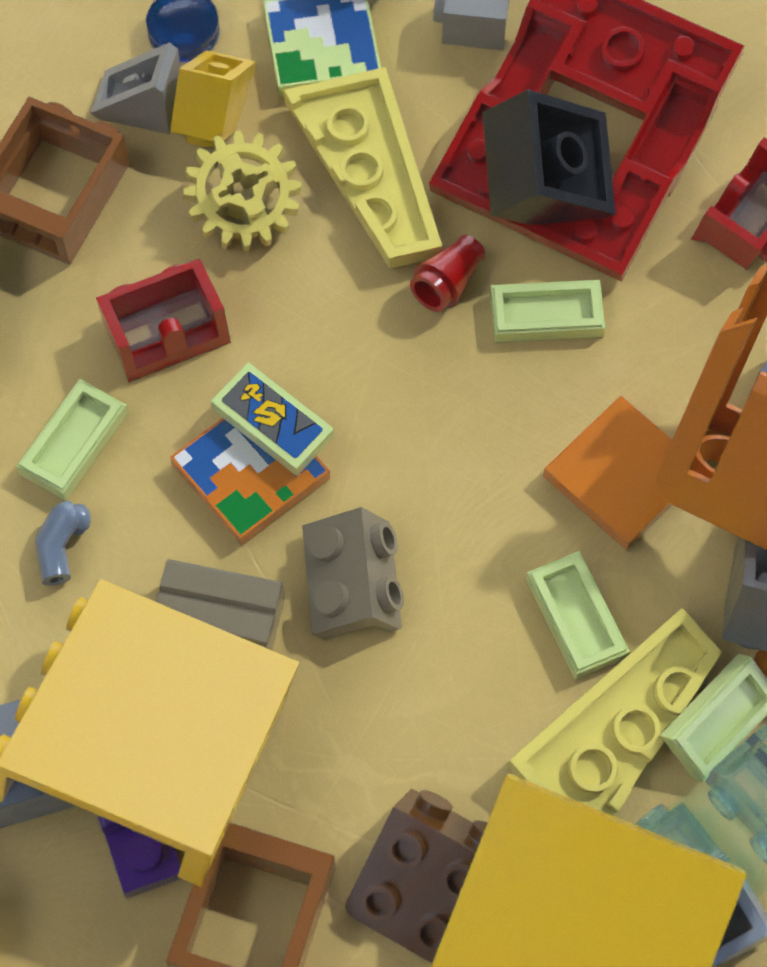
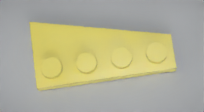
M386 67L283 90L285 104L389 269L425 261L442 251L439 233Z
M681 608L512 757L506 765L521 779L614 816L632 792V787L647 764L652 761L664 741L660 735L686 709L722 651L691 616Z

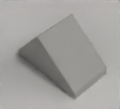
M167 43L105 70L91 114L101 120L170 134L180 68L178 48L171 43Z

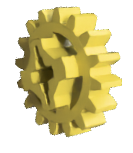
M241 130L235 131L233 144L226 145L224 140L217 135L213 137L214 152L212 154L201 148L196 151V160L201 168L187 167L186 179L196 185L183 189L184 201L197 202L188 211V217L191 222L202 219L206 221L202 228V236L205 239L212 236L215 232L222 234L221 248L227 249L232 239H240L243 251L247 252L250 250L252 238L256 237L267 247L271 245L272 236L270 230L272 228L283 234L288 231L289 223L283 214L297 215L300 204L288 198L301 193V182L288 180L296 170V163L294 160L284 163L279 161L283 146L279 143L269 151L263 148L264 134L258 133L253 139L252 144L244 143ZM241 159H250L262 165L257 167L242 162ZM218 167L221 177L220 185L212 188L211 193L206 195L207 181ZM240 182L244 189L252 187L251 199L245 200L240 193L233 195V184ZM278 188L279 198L271 213L267 215L265 212L266 207L263 203L264 197L272 194L273 190ZM228 215L243 220L244 224L231 223L222 217Z

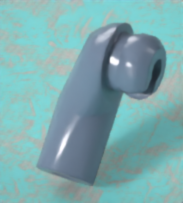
M64 501L53 506L36 534L35 546L41 579L44 585L56 586L66 583L71 579L65 546L72 534L82 535L90 527V511L83 504L73 505L71 501Z

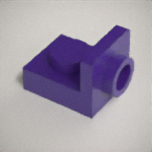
M98 817L126 899L181 879L178 877L181 866L175 847L104 817Z

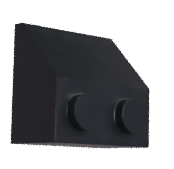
M529 89L482 112L491 216L528 225L604 219L616 215L605 112Z

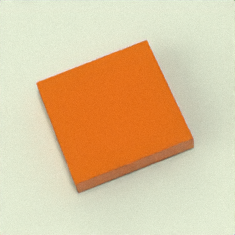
M620 395L544 468L543 477L627 550L672 506L671 503L662 497L656 484L658 471L672 439Z

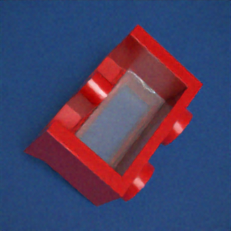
M765 137L759 142L743 170L739 174L736 173L729 182L714 207L711 205L690 239L709 243L746 270L749 269L757 257L767 263V138Z
M200 258L183 265L170 266L162 273L133 284L120 285L111 292L96 297L103 324L119 357L128 382L231 343L225 309Z

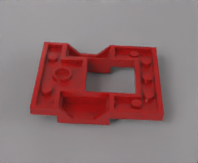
M530 0L526 6L515 41L495 78L479 91L429 182L430 191L622 282L667 196L670 197L709 125L718 107L719 98L743 55L744 45L644 0ZM556 80L643 120L612 179L616 215L604 219L528 225L491 216L482 112L527 89L547 95Z

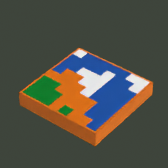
M223 418L170 456L172 466L241 546L330 479V470L317 456L298 476L294 475Z

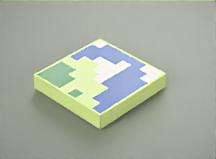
M368 0L263 1L279 97H284L283 90L381 68Z

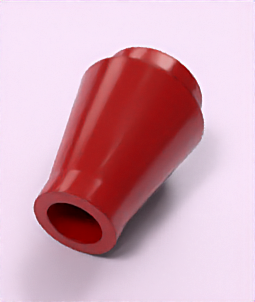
M462 235L455 243L417 265L414 269V277L410 281V289L416 300L425 308L435 312L455 306L477 266L486 256L481 243L470 235Z

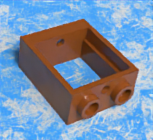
M29 96L0 142V236L71 265L130 165L125 136L114 126L106 122H91L74 115L62 104L56 102H49L47 104ZM42 140L98 163L66 218L10 195L11 190Z
M230 822L202 886L200 887L195 884L192 886L168 953L166 964L168 967H233L191 953L223 860L227 859L308 885L281 966L303 967L336 869L335 855Z

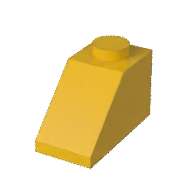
M206 50L179 68L170 132L186 135V142L202 147H214L213 137L217 135L224 141L235 132L255 73L256 61Z

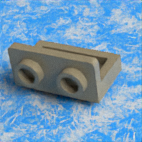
M359 507L302 525L312 635L325 640L374 625L388 632L401 629L400 610L403 607L404 598L401 586L396 578L394 555L397 552L398 544L390 523L376 514Z

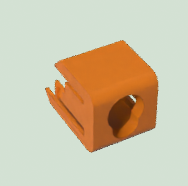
M767 265L758 269L747 287L738 310L732 311L717 336L658 471L656 484L662 497L672 505L767 550V373L760 372L743 410L728 403L767 317ZM704 460L719 463L716 469H713Z

